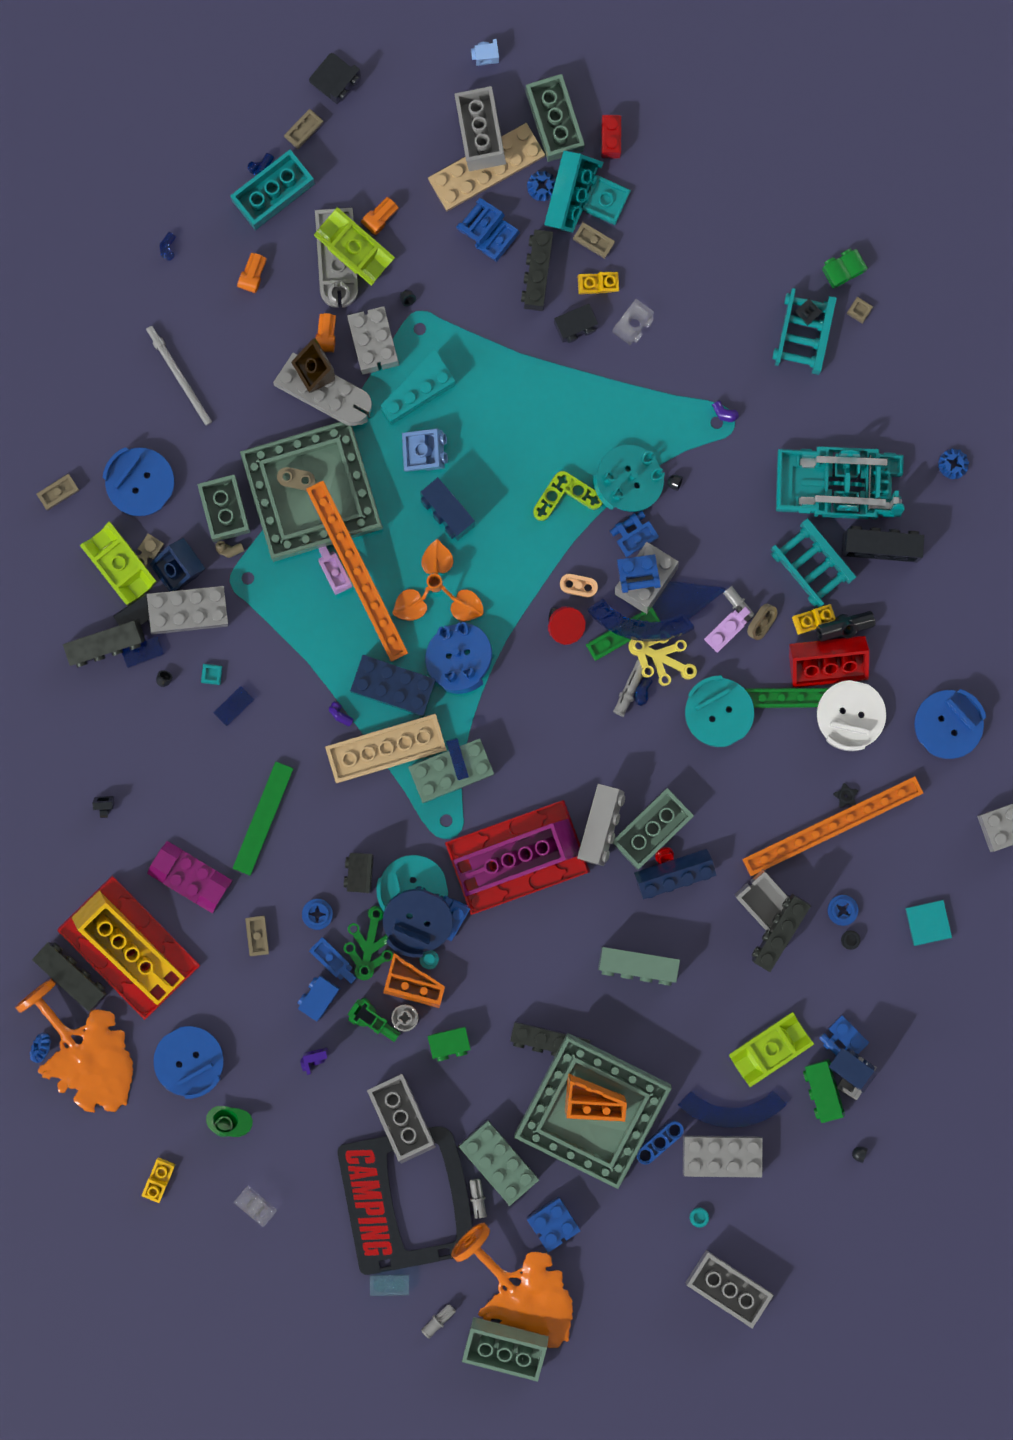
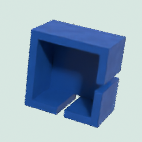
M319 976V978L314 977L308 986L311 988L309 993H304L297 1002L300 1005L298 1009L316 1022L321 1019L329 1007L328 1005L341 989L323 976Z
M559 1196L526 1217L536 1235L540 1233L538 1238L548 1253L561 1245L563 1238L567 1241L581 1231Z

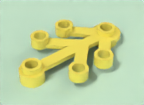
M662 631L657 636L646 640L642 637H634L630 640L628 648L633 655L638 657L642 668L641 673L644 677L649 678L654 674L653 667L648 665L646 655L652 657L659 676V684L662 686H667L671 682V677L666 674L663 663L680 671L681 676L686 680L696 676L697 669L693 664L684 665L666 656L676 651H684L687 647L684 640H678L673 645L654 650L649 646L659 642L664 644L669 641L670 636L667 632ZM661 634L666 635L665 641L661 640ZM679 642L683 644V649L678 648L677 644ZM640 643L641 649H637L635 644ZM646 668L650 669V675L645 674ZM687 668L692 669L693 673L691 675L687 673ZM662 677H666L668 682L663 683Z

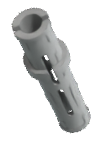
M639 660L636 661L625 688L619 694V701L613 710L615 714L622 717L625 716L630 702H633L634 693L643 676Z

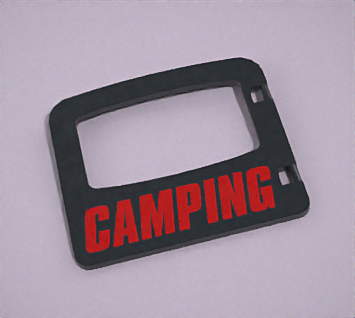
M435 1126L428 1129L434 1143L439 1145L444 1159L454 1206L457 1239L452 1243L415 1250H406L404 1248L390 1191L387 1154L394 1150L388 1137L383 1136L346 1143L338 1148L337 1154L359 1269L362 1274L371 1275L454 1259L451 1256L453 1248L472 1229L470 1205L463 1169L454 1136L447 1128ZM449 1248L450 1254L439 1256V1249ZM390 1259V1266L380 1267L379 1261Z

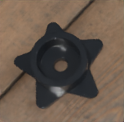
M843 783L841 791L834 792L833 795L839 799L840 808L846 804L854 806L856 805L854 797L858 790L849 789L846 783Z

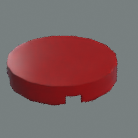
M564 606L556 609L550 616L548 631L556 642L568 645L577 642L582 637L586 622L579 610Z

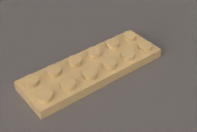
M527 123L502 136L506 164L469 171L466 157L428 177L446 212L545 157L542 148Z
M436 714L325 746L336 784L447 751Z

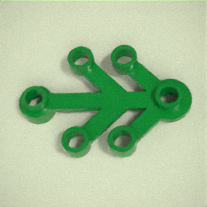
M372 906L368 910L370 925L366 941L360 933V928L357 924L351 923L347 928L364 952L363 959L361 960L355 951L356 947L353 943L347 942L343 947L344 951L350 955L355 963L354 972L360 980L370 979L376 967L385 961H391L393 958V953L390 950H384L381 956L370 962L371 955L387 944V934L374 943L378 921L383 918L384 914L382 908L378 906ZM375 910H378L380 913L377 918L373 916ZM353 925L357 927V931L354 933L350 931V927ZM349 944L353 946V950L350 952L346 950V946ZM385 952L390 953L389 959L384 958ZM363 967L368 969L367 974L361 973Z

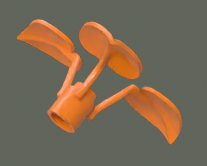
M436 539L428 546L421 561L424 572L431 574L427 578L428 587L425 588L423 596L421 597L419 592L413 589L403 591L398 596L392 612L395 617L402 620L412 621L420 619L427 611V605L423 600H425L428 592H439L441 590L454 601L450 609L452 615L459 621H470L481 617L484 610L481 600L474 592L460 590L457 598H455L443 586L442 578L438 575V572L442 574L447 573L452 568L453 556Z

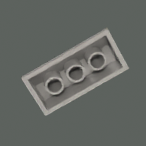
M601 784L597 785L577 859L604 866L605 862L608 861L610 856L609 847L615 838V825H618L620 820V807L625 802L624 791Z

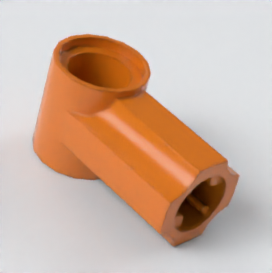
M386 197L373 211H369L360 223L375 236L384 228L386 222L397 212L399 207L393 200Z
M251 253L245 270L242 271L239 277L237 287L256 293L267 259L260 254Z
M328 313L320 314L318 334H316L315 338L323 352L334 353L336 315Z

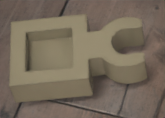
M149 533L138 548L142 552L141 555H137L140 559L144 560L146 568L148 566V559L154 560L165 545Z

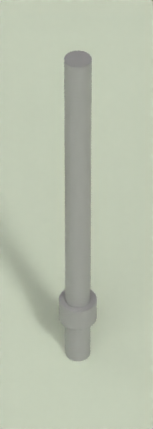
M153 326L148 327L146 331L153 340L152 344L155 349L160 351L206 426L212 423L210 417L165 347V341L162 337H159Z

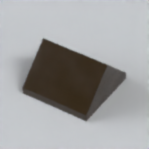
M313 338L291 362L309 393L335 381L334 368L316 338Z

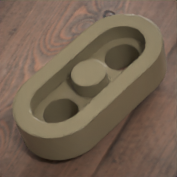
M284 467L277 474L278 482L285 487L306 490V488L315 484V477L309 471ZM285 473L290 474L289 480L283 479ZM304 477L309 478L308 484L302 483Z
M770 604L761 606L748 626L747 632L749 637L760 640L765 636L777 617L776 607Z

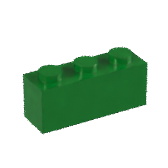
M829 1059L808 1064L803 1071L805 1081L810 1083V1098L816 1104V1108H814L815 1116L817 1119H820L821 1123L845 1116L833 1071L829 1068L831 1064Z

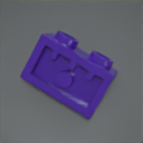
M327 1047L305 1052L300 1060L302 1071H306L307 1075H310L313 1071L311 1062H313V1065L325 1063V1059L329 1056Z

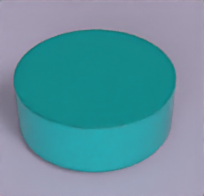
M697 1207L690 1212L689 1219L692 1225L700 1228L707 1225L709 1214L704 1208Z

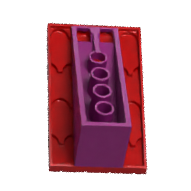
M564 800L445 842L471 915L590 872L587 863L577 859L580 842Z

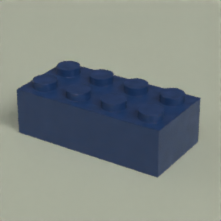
M362 655L350 691L359 696L424 717L436 679Z

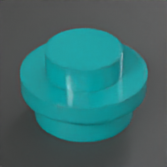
M433 950L424 952L422 958H420V964L426 969L435 968L439 962V957Z

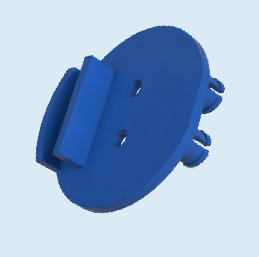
M124 447L109 459L103 472L106 491L111 502L119 510L132 516H148L158 512L172 496L174 490V474L170 464L161 454L151 449H128ZM145 473H150V477L148 479L144 477ZM134 488L139 489L137 494L133 493Z
M459 622L455 625L444 626V628L441 626L429 642L426 650L425 663L427 671L431 678L436 679L435 682L449 693L463 694L471 692L483 685L482 678L487 673L492 661V647L486 634L472 624ZM466 650H470L469 655H465ZM448 654H452L450 659H447Z
M965 690L939 691L927 697L919 706L914 721L915 733L918 741L930 754L943 759L959 758L970 753L979 743L983 734V720L986 718V714L981 703ZM939 716H943V717H944V721H943V722H940V721L938 720V717H939ZM952 730H956V731H957V735H956V736H953V735L951 734V731H952Z
M194 1026L180 1027L164 1036L157 1045L154 1054V1070L160 1083L170 1092L184 1096L185 1099H193L210 1092L221 1080L220 1076L224 1064L223 1052L215 1037L206 1030ZM194 1052L199 1053L198 1058L193 1057ZM177 1061L182 1062V1067L178 1068L176 1066Z

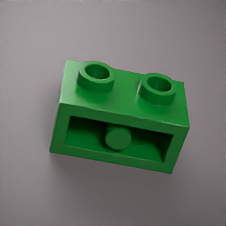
M466 1027L428 1035L433 1059L437 1058L438 1061L449 1059L448 1055L456 1054V1057L467 1055V1051L471 1050Z

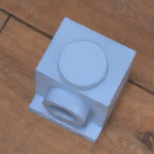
M493 39V43L490 44L489 42H480L478 45H475V48H471L472 60H476V66L499 63L497 39Z

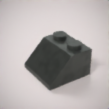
M350 853V856L346 857L345 868L349 869L348 876H344V888H347V892L371 893L373 854Z

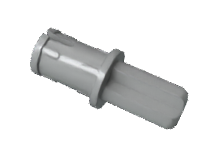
M733 586L722 593L733 605V609L735 608L740 612L744 607H747L751 611L744 618L746 621L754 617V613L744 602L745 599L740 597Z
M472 1179L470 1180L472 1195L470 1201L473 1202L474 1218L487 1217L484 1203L486 1197L483 1196L481 1180Z
M449 1304L437 1315H433L430 1322L421 1329L427 1338L430 1339L437 1330L444 1327V1323L456 1312L453 1306Z

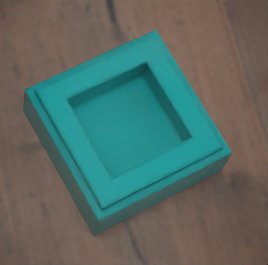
M203 664L201 683L221 685L223 666Z

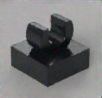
M809 298L795 313L808 326L822 311Z
M114 796L94 797L92 802L93 810H99L100 818H108L109 809H113Z

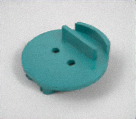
M621 445L610 450L602 458L598 471L593 476V483L597 496L610 510L618 508L623 511L638 512L647 509L658 500L663 490L665 472L660 468L656 456H653L654 452L647 451L636 445ZM626 466L630 468V472L625 470ZM634 483L639 484V488H635Z
M721 675L708 677L697 683L688 693L685 707L686 723L691 733L702 743L713 747L729 746L745 737L752 726L754 719L752 699L740 684L725 679ZM728 706L732 708L730 713L726 712V707ZM710 716L715 717L714 722L709 721Z
M418 855L404 856L393 861L377 881V899L383 912L388 902L394 896L403 891L415 889L417 886H422L421 889L424 887L426 891L439 894V896H448V888L442 869L432 860ZM411 877L416 878L415 883L410 882ZM411 913L407 914V917L413 916Z

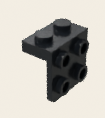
M330 53L309 78V82L338 104L347 97L350 88L359 82L361 73L357 66L353 65L350 67L334 53Z

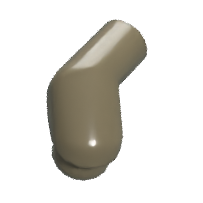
M218 541L215 545L216 551L227 558L245 551L241 543L230 546L224 541Z

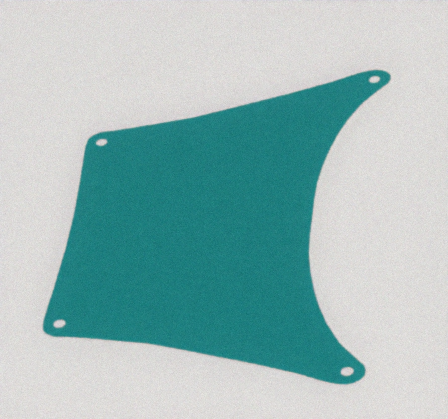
M415 311L406 318L393 338L399 366L383 370L381 362L377 363L379 371L372 372L362 387V390L367 392L371 398L372 410L370 418L367 417V423L352 426L383 527L382 530L352 538L408 654L392 662L390 661L353 584L351 588L337 595L334 594L319 564L318 558L322 557L319 549L273 562L262 530L234 567L230 575V584L235 594L246 601L308 662L346 713L353 718V722L363 735L423 717L351 693L350 690L362 655L431 677L426 668L425 655L429 642L438 632L439 627L442 626L444 628V626L465 622L481 629L488 637L492 653L495 655L487 673L482 678L483 685L468 693L454 694L447 692L435 682L424 715L426 717L436 714L446 750L449 751L467 744L472 721L484 687L506 640L573 542L607 508L602 503V506L597 510L589 509L564 493L549 518L545 521L537 520L533 515L534 507L554 476L560 471H565L595 490L593 476L597 473L602 458L615 447L621 445L642 447L647 451L654 452L653 456H656L658 464L661 465L687 450L726 438L734 430L735 421H723L722 427L715 429L710 423L713 417H718L712 407V404L715 402L663 393L524 355L449 323L428 311ZM417 323H422L426 326V331L423 335H417L414 332L413 328ZM435 349L453 376L456 385L391 425L381 410L380 405ZM439 429L446 434L447 444L444 445V452L448 455V463L445 464V469L404 471L402 433ZM626 466L625 470L630 472V468ZM563 476L562 478L558 477V485L555 486L553 484L551 487H555L560 492H562L563 490L559 488L562 485V483H567L565 476ZM437 477L475 520V527L458 541L455 537L453 539L449 537L445 532V525L443 523L438 524L433 518V511L431 509L427 510L420 502V492ZM577 485L573 488V493L580 496L584 493V489L582 486ZM587 490L586 496L582 500L586 501V498H589L591 505L599 504L598 497L591 498L588 496L591 492ZM550 491L546 497L549 501H555L558 495L556 492ZM542 500L541 502L545 503L543 508L537 509L538 516L540 517L542 515H547L545 513V509L547 508V506L552 508V505L547 504L544 500ZM436 539L453 556L452 568L447 573L442 574L438 572V575L442 578L443 586L455 598H457L460 590L474 592L483 605L484 613L481 617L470 621L457 620L452 615L450 609L454 601L443 590L428 592L425 600H423L427 605V611L420 619L407 621L393 615L392 612L396 600L403 591L413 589L418 591L421 597L423 596L425 588L428 587L427 578L431 574L424 572L421 561L428 546ZM332 544V545L326 546L327 549H328V551H329V553H331V552L334 551V553L337 554V556H338V558H339V560H340V562H341V564H342V566H343V568H344V570H345V572H346V574H347V576H348V573H347V571H346V569H345V567H344V565H343V563H342V561H341V559H340V557H339V555H338V553H337V551H336L334 545ZM245 572H250L254 575V581L251 584L243 583L242 575ZM466 650L465 655H469L470 650ZM452 654L447 655V659L452 657ZM444 752L388 768L430 832L442 839H451L458 836L464 824L462 788L423 804L408 768ZM447 814L452 817L453 822L449 827H444L440 824V818L443 815Z

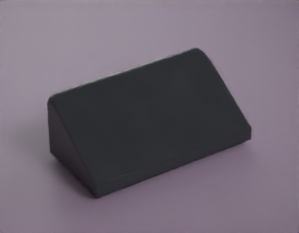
M145 594L113 616L119 625L139 619L140 625L149 620L148 601Z

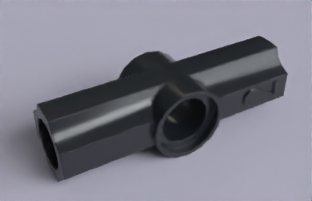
M871 611L853 616L841 614L834 621L816 626L818 639L822 642L840 636L851 638L858 631L874 627V615Z

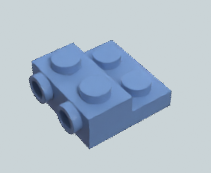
M430 429L402 433L404 471L445 469V464L448 463V455L444 452L447 437L442 430Z

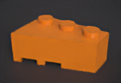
M394 953L384 987V994L440 1008L445 986Z
M568 1074L565 1114L567 1118L625 1122L627 1102L624 1095Z

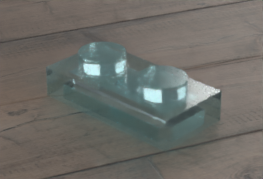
M370 1275V1296L409 1295V1275Z

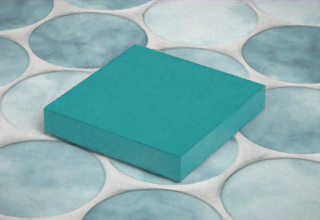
M596 175L595 184L592 183L588 192L590 195L581 208L590 215L616 225L631 190Z
M944 900L905 908L914 946L952 938Z

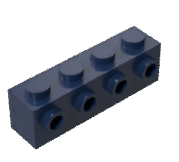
M707 849L634 872L643 900L717 876L713 860Z

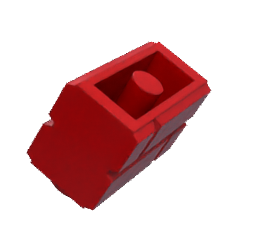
M602 115L601 158H620V115Z

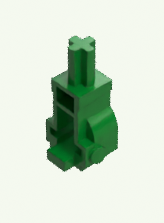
M365 997L360 1000L358 999L347 1014L350 1016L348 1021L352 1024L363 1027L368 1026L375 1033H382L393 1042L401 1033L387 1023V1019L378 1015L375 1007ZM364 1004L368 1005L366 1010L376 1016L371 1025L361 1018L358 1020L354 1019Z

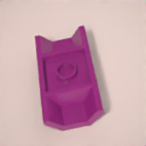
M169 841L160 849L147 872L148 875L212 914L225 891L233 882V880Z

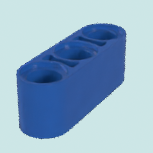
M675 1120L665 1124L641 1145L636 1155L638 1161L644 1165L654 1161L683 1135V1126ZM676 1124L679 1126L678 1134H670L669 1128L671 1125ZM662 1137L665 1140V1144L658 1148L654 1144L655 1139ZM648 1150L650 1152L649 1159H640L641 1151Z

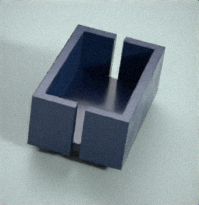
M438 477L420 492V502L427 510L431 509L433 511V518L438 524L443 523L445 525V532L451 539L455 537L458 541L475 527V520Z

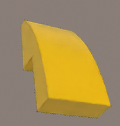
M618 272L578 275L579 294L619 291Z
M831 604L792 617L798 635L815 630L816 626L836 619Z
M158 1157L147 1180L142 1197L160 1203L176 1164Z

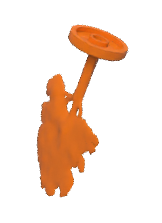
M52 978L48 979L15 1006L16 1010L22 1013L35 1004L60 1035L61 1041L59 1044L61 1050L48 1059L44 1065H40L38 1073L42 1074V1078L49 1080L51 1077L61 1079L57 1083L59 1093H65L67 1088L77 1089L78 1091L73 1100L84 1111L94 1113L95 1105L99 1104L106 1111L116 1112L121 1105H127L133 1075V1061L130 1058V1053L124 1049L126 1046L124 1043L125 1032L122 1030H109V1026L116 1025L115 1016L110 1011L99 1009L90 1012L86 1025L75 1030L65 1026L42 998L56 985ZM80 1035L83 1037L82 1043H75L71 1036Z
M480 1223L470 1229L457 1242L451 1256L457 1262H462L475 1254L499 1281V1293L484 1308L480 1309L478 1315L487 1321L499 1319L502 1320L499 1324L549 1336L548 1348H558L563 1341L568 1342L569 1329L573 1319V1301L569 1296L568 1290L563 1289L562 1272L559 1270H546V1267L553 1265L551 1256L547 1253L530 1252L526 1255L521 1269L512 1273L501 1269L481 1248L489 1236V1227L485 1223ZM509 1278L521 1279L520 1285H513Z

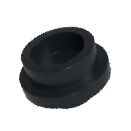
M846 931L841 937V944L848 950L856 949L860 944V936L855 931Z

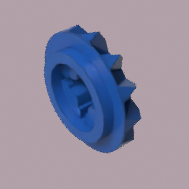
M537 171L530 176L527 181V190L532 198L538 201L551 199L556 181L553 174L547 171ZM547 180L545 185L547 190L544 188L538 190L539 184L537 182L543 183Z
M952 448L945 451L939 458V470L949 479L961 478L968 471L969 461L967 455L961 450ZM957 457V464L961 467L955 466L950 471L951 463H949V460L953 461Z
M847 895L834 897L827 907L829 918L833 923L840 926L851 924L858 915L856 901ZM848 904L846 911L849 916L841 914L837 917L840 910L836 905L843 907Z
M313 899L303 907L302 919L309 928L320 930L331 923L333 912L331 906L326 901ZM317 906L321 913L326 914V916L319 917L318 923H316L315 916L309 915V913L316 911Z
M42 1032L33 1040L30 1051V1059L33 1062L40 1063L47 1056L51 1045L49 1034Z

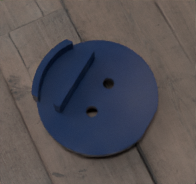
M417 886L415 889L406 890L394 896L388 902L383 914V927L388 936L387 944L396 952L414 958H422L424 952L442 945L449 937L453 923L451 910L444 901V897L428 892L424 887L421 889L422 886ZM411 913L413 916L407 917V914ZM429 921L430 925H426L424 922Z

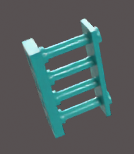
M792 288L790 293H786L784 304L787 305L779 346L774 349L772 359H775L776 366L779 365L781 359L810 365L812 374L819 375L823 365L837 298L829 296L827 302L823 301V303L811 300L824 313L823 320H814L808 325V327L817 328V331H820L819 338L811 339L788 334L786 332L789 322L807 326L800 317L790 315L792 304L801 306L808 300L794 297L796 289ZM789 341L812 346L813 349H817L816 354L810 358L783 352L784 342Z
M807 518L800 524L802 528L800 533L780 549L774 545L770 550L772 551V557L785 566L809 595V602L814 607L816 605L821 607L824 604L821 599L841 582L846 581L849 584L856 576ZM810 537L814 542L812 544L813 547L791 564L784 555L804 538ZM817 552H822L826 557L825 561L803 579L797 569ZM834 566L838 571L837 576L815 593L808 584L829 567L832 568Z

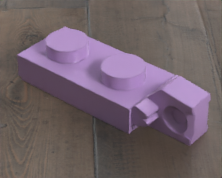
M326 546L318 548L322 556L318 558L319 564L334 594L337 595L351 588L352 584L337 554L334 551L329 553Z
M744 607L739 613L736 610L733 613L731 612L704 640L718 653L745 626L747 621L744 618L751 611Z

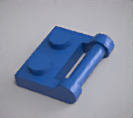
M479 198L476 201L475 207L462 223H458L456 228L482 245L505 215L482 198ZM482 209H484V210L481 212V214L477 217V219L473 222V224L468 228V226H469V225L471 224V222L475 219V217L479 214V212H480Z
M655 554L617 560L622 593H628V590L649 587L661 588ZM653 576V579L630 583L626 581V579Z

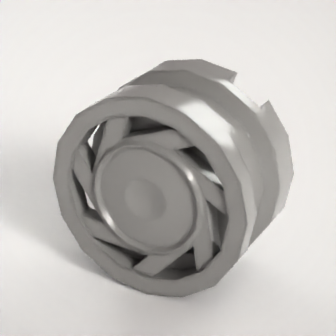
M408 1004L396 1007L391 1017L394 1027L403 1032L412 1030L417 1025L419 1019L417 1010Z

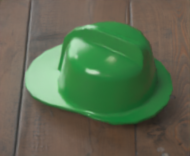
M216 1106L206 1116L208 1128L220 1137H241L246 1135L253 1126L251 1115L247 1111L238 1108Z

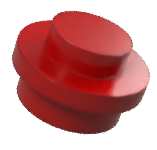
M669 847L661 848L655 853V859L660 864L674 859V852Z

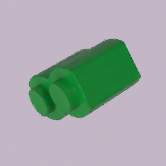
M850 248L841 253L842 257L838 259L833 257L824 262L825 266L822 270L832 289L867 271L868 268L857 249L852 251Z

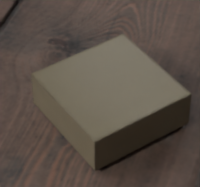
M857 297L847 314L863 324L873 306Z

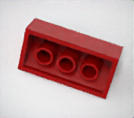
M865 636L789 644L793 688L833 684L848 680H869V647Z

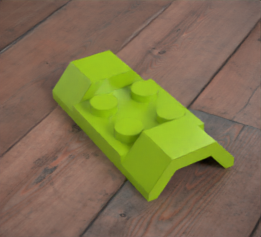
M338 207L314 234L318 240L328 247L327 249L355 274H359L371 286L395 258Z
M110 521L100 532L80 545L126 605L143 596L157 582Z
M791 1012L730 1053L729 1057L749 1087H752L813 1046L814 1043L798 1022L795 1014Z

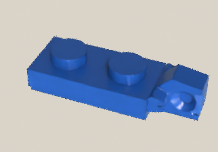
M323 937L309 950L336 978L338 977L340 980L345 978L351 984L357 979L350 972L353 968L350 963Z

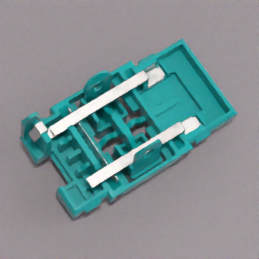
M817 447L816 451H812V449H778L776 511H798L799 513L807 514L811 512L814 513V517L822 515V517L868 519L873 517L876 520L881 515L883 517H901L905 510L902 498L899 497V491H894L892 496L891 492L892 477H902L903 455H897L896 453L879 454V449ZM833 463H834L833 477H834V478H839V479H844V482H840V481H832V482H829V481H828V477H832ZM861 464L860 479H865V483L850 482V479H857L858 475L860 474ZM828 486H844V491H834L832 496V489H828ZM850 486L865 487V491H860V498L859 492L849 490Z

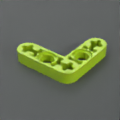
M560 471L554 476L535 505L533 515L539 521L547 520L564 493L592 510L599 509L602 506V501L598 497L599 504L591 505L589 498H586V501L582 500L586 496L587 490L591 492L588 495L591 498L597 496L596 491L569 473ZM563 476H565L567 483H562V485L559 488L563 490L562 492H560L555 487H551L553 484L555 486L558 485V477L562 478ZM577 485L582 486L584 489V493L580 496L573 493V488ZM548 492H556L558 495L557 499L549 501L546 497ZM542 500H544L547 504L552 505V508L547 506V508L545 509V513L547 515H542L540 517L538 516L537 509L543 508L545 503L541 502Z

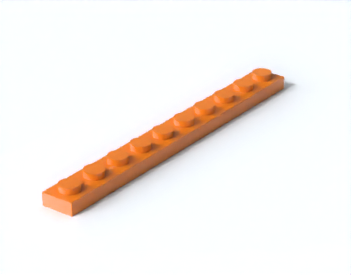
M324 481L306 488L390 661L392 662L408 654Z
M914 776L743 858V863L751 877L762 869L770 868L924 793Z

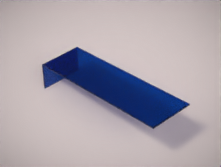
M458 739L446 741L457 780L468 778Z

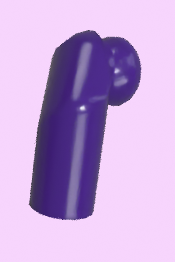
M720 400L712 404L720 420L734 422L738 419V412L736 410L724 409Z
M335 701L332 702L331 707L329 706V712L336 721L349 727L353 722V718L339 711L342 707L341 704Z

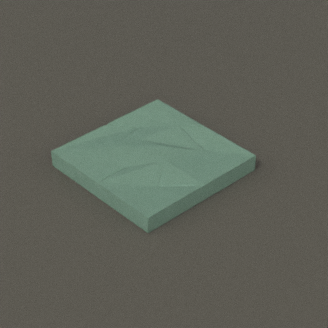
M337 422L240 451L273 562L333 544L307 490L285 487L278 482L277 474L284 467L311 472L315 477V484L324 481L351 538L383 529L352 426ZM285 473L283 479L289 480L290 474ZM304 477L302 483L308 484L309 478Z
M567 1033L514 1134V1138L619 1189L672 1087L671 1084ZM568 1074L624 1095L627 1102L625 1122L567 1118L565 1114Z

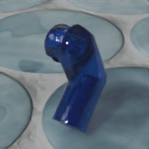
M266 153L261 162L251 161L247 168L251 174H259L272 163L274 156Z
M171 232L166 234L159 245L161 256L167 261H171L174 258V252L171 251L170 245L176 236Z
M645 677L636 688L635 702L637 705L643 706L647 703L648 688L653 683L652 679Z

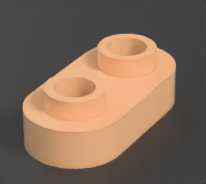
M566 574L560 580V588L567 594L589 598L594 596L598 590L597 582L592 578ZM571 581L573 586L568 588L566 582ZM590 585L592 589L591 591H586L584 587Z

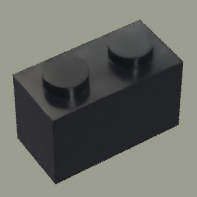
M590 304L554 318V324L562 342H574L578 339V336L585 334V336L596 332L595 329L598 328V322Z

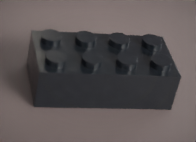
M851 526L850 529L843 533L841 556L917 563L923 558L924 535H920L919 531L900 533L898 529H889V532L881 531V528L872 527L870 530H862L861 526Z

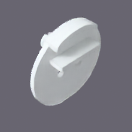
M851 680L842 681L830 687L821 697L817 707V722L822 734L830 745L844 751H859L865 749V746L874 742L881 734L886 722V708L879 693L870 685ZM844 708L846 712L841 714L839 710ZM859 712H863V713H864V717H863V718H859V716H858V713H859Z

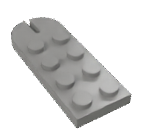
M340 208L342 212L354 221L353 208ZM335 209L315 210L316 231ZM317 239L321 297L327 305L339 308L338 291H341L342 308L347 307L358 296L357 274L327 249L328 247Z
M294 352L274 380L273 384L275 387L346 425L355 426L367 423V417L370 418L372 410L371 398L367 392L335 375V381L309 393L291 363L297 356Z

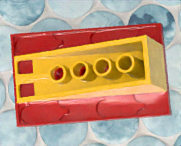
M113 875L57 929L144 1020L200 966Z

